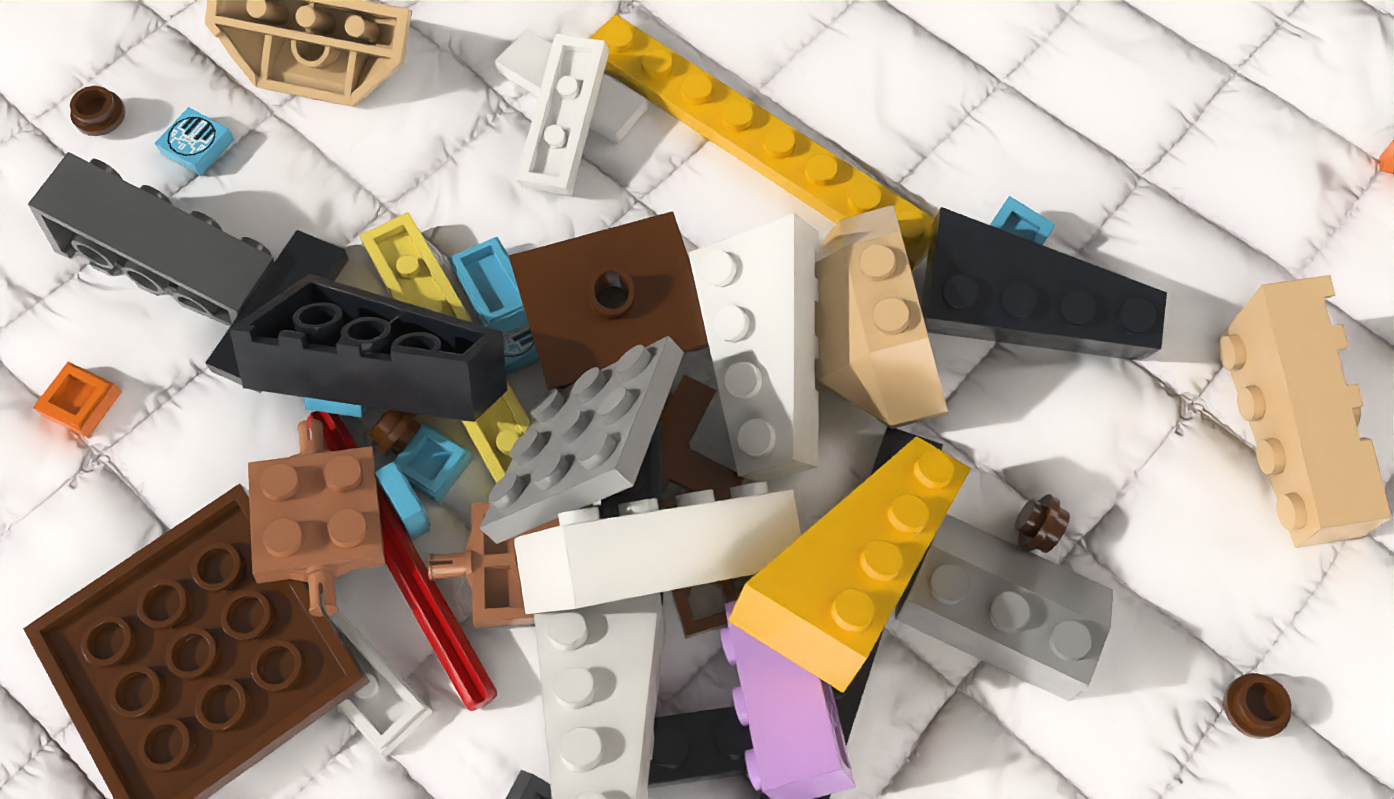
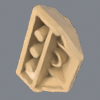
M207 0L205 25L220 40L231 58L256 88L356 107L404 64L412 10L364 0Z
M894 205L839 220L819 244V252H815V277L819 279V303H815V336L819 337V359L815 360V372L818 382L854 406L876 417L878 421L891 429L949 415Z

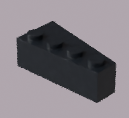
M940 207L931 225L921 305L928 333L1142 361L1161 350L1167 292Z
M308 274L229 329L243 389L475 422L508 391L502 331L312 274Z

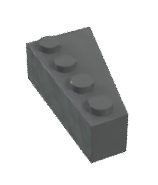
M67 152L27 204L55 253L71 259L78 251L90 260L89 264L93 269L112 276L117 268L122 269L125 275L134 281L140 289L156 296L163 294L167 288L174 291L173 298L181 306L227 326L232 325L274 264V257H272L271 252L258 241L249 237H242L239 240L222 231V228L215 220L199 211H192L189 214L173 206L169 198L159 190L148 185H142L138 188L123 180L120 174L110 165L95 158L88 162Z

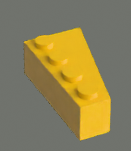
M916 436L745 583L728 621L843 693L869 656L972 468Z

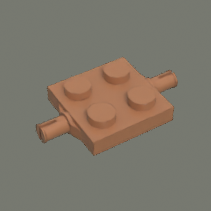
M310 419L312 439H310L307 420H303L297 425L299 454L285 458L248 462L252 574L257 584L286 579L308 582L309 613L313 616L322 617V593L327 615H332L338 610L334 578H338L354 569L386 564L378 483L374 473L376 471L373 447L339 451L324 450V425L319 420Z
M471 503L472 532L466 545V551L463 553L429 554V580L457 577L467 578L472 590L473 623L475 628L534 624V613H525L514 538L560 526L559 518L496 544L479 529L491 503ZM593 503L580 509L593 508Z

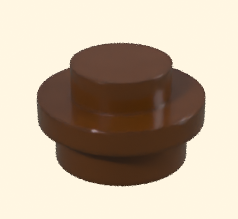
M102 86L82 88L74 94L70 101V118L72 123L81 133L88 136H102L114 131L123 122L126 109L120 97Z
M387 409L368 433V436L378 443L375 449L384 454L392 446L400 452L421 427V424L414 419L417 414Z
M1047 494L1039 501L1030 499L1024 505L1014 526L1015 530L1019 532L1018 545L1027 551H1032L1036 548L1043 553H1048L1057 545L1065 533L1070 519V513L1060 507V500Z
M1249 673L1233 680L1226 688L1223 698L1226 716L1230 723L1244 735L1256 739H1266L1279 734L1288 725L1291 718V700L1286 689L1276 680L1266 675Z

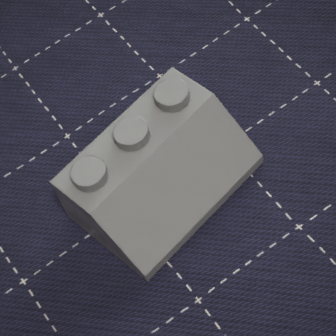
M946 514L923 557L896 620L1066 701H1070L1090 685L1111 629L1113 589Z

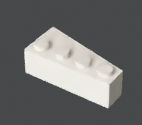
M795 213L688 252L737 475L760 482L773 481L819 467V391L815 390V360L819 359V337L815 336V303H819V279L815 277V252H819V231Z
M765 481L731 487L732 499L715 501L713 490L675 496L677 508L659 510L657 498L623 503L618 505L620 516L600 519L598 507L559 513L560 526L514 538L525 613L577 609L757 574L801 536L793 489L769 493L767 482Z
M660 593L577 609L534 613L552 799H648L647 786L650 760L653 758L656 702L659 700L661 681L660 665L666 635Z

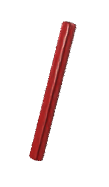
M315 411L308 415L307 423L310 430V419L319 420L324 425V450L339 451L358 448L339 414ZM378 484L385 564L464 705L470 711L478 710L497 697V690L435 581L429 580L428 569Z

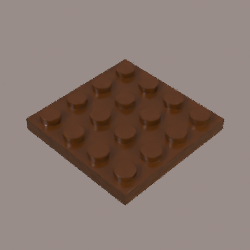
M240 483L23 628L113 799H208L370 682L324 608L322 617L313 616L309 613L310 599L307 582L286 579L257 584L252 574L249 490Z

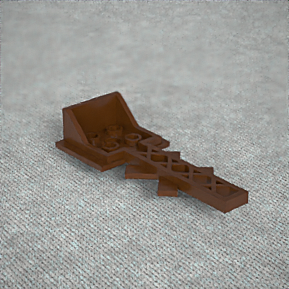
M673 211L509 255L548 390L564 389L574 384L586 371L594 367L602 370L619 361L631 348L637 345L647 347L667 336L679 346L684 354L709 347L691 263ZM615 286L624 290L628 295V299L623 306L617 309H608L597 301V294L606 287ZM685 374L674 393H672L670 388L659 419H662L663 491L668 481L685 489L683 494L713 490L715 501L732 499L730 488L742 485L745 478L739 477L736 471L691 449L689 445L717 390ZM663 498V510L677 508V504ZM733 579L709 583L721 590L725 603L738 600L739 597ZM693 586L670 590L685 639L728 626L726 611L694 620L687 599Z

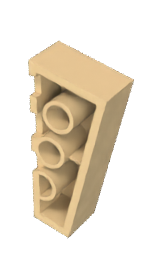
M1331 275L1261 285L1218 339L1221 363L1226 369L1230 370L1238 392L1237 405L1243 419L1249 422L1257 443L1256 456L1261 470L1269 476L1275 492L1278 519L1281 525L1289 530L1295 548L1361 538L1392 518L1373 441L1366 437L1360 438L1357 429L1361 418V407L1364 406L1359 385H1349L1346 383L1338 351L1347 349L1349 346L1343 324L1331 326L1325 299L1336 295Z

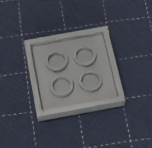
M669 336L647 347L637 345L628 350L619 361L600 370L598 367H594L586 371L574 384L560 391L550 389L539 397L531 408L530 414L533 418L525 434L517 440L510 451V457L513 459L505 476L493 487L488 496V501L491 504L479 529L498 544L559 518V513L578 510L632 487L684 352Z

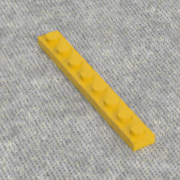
M614 14L589 38L605 41L610 50L605 72L837 224L839 220L894 205L911 273L928 255L931 225L934 221L933 217L642 30Z

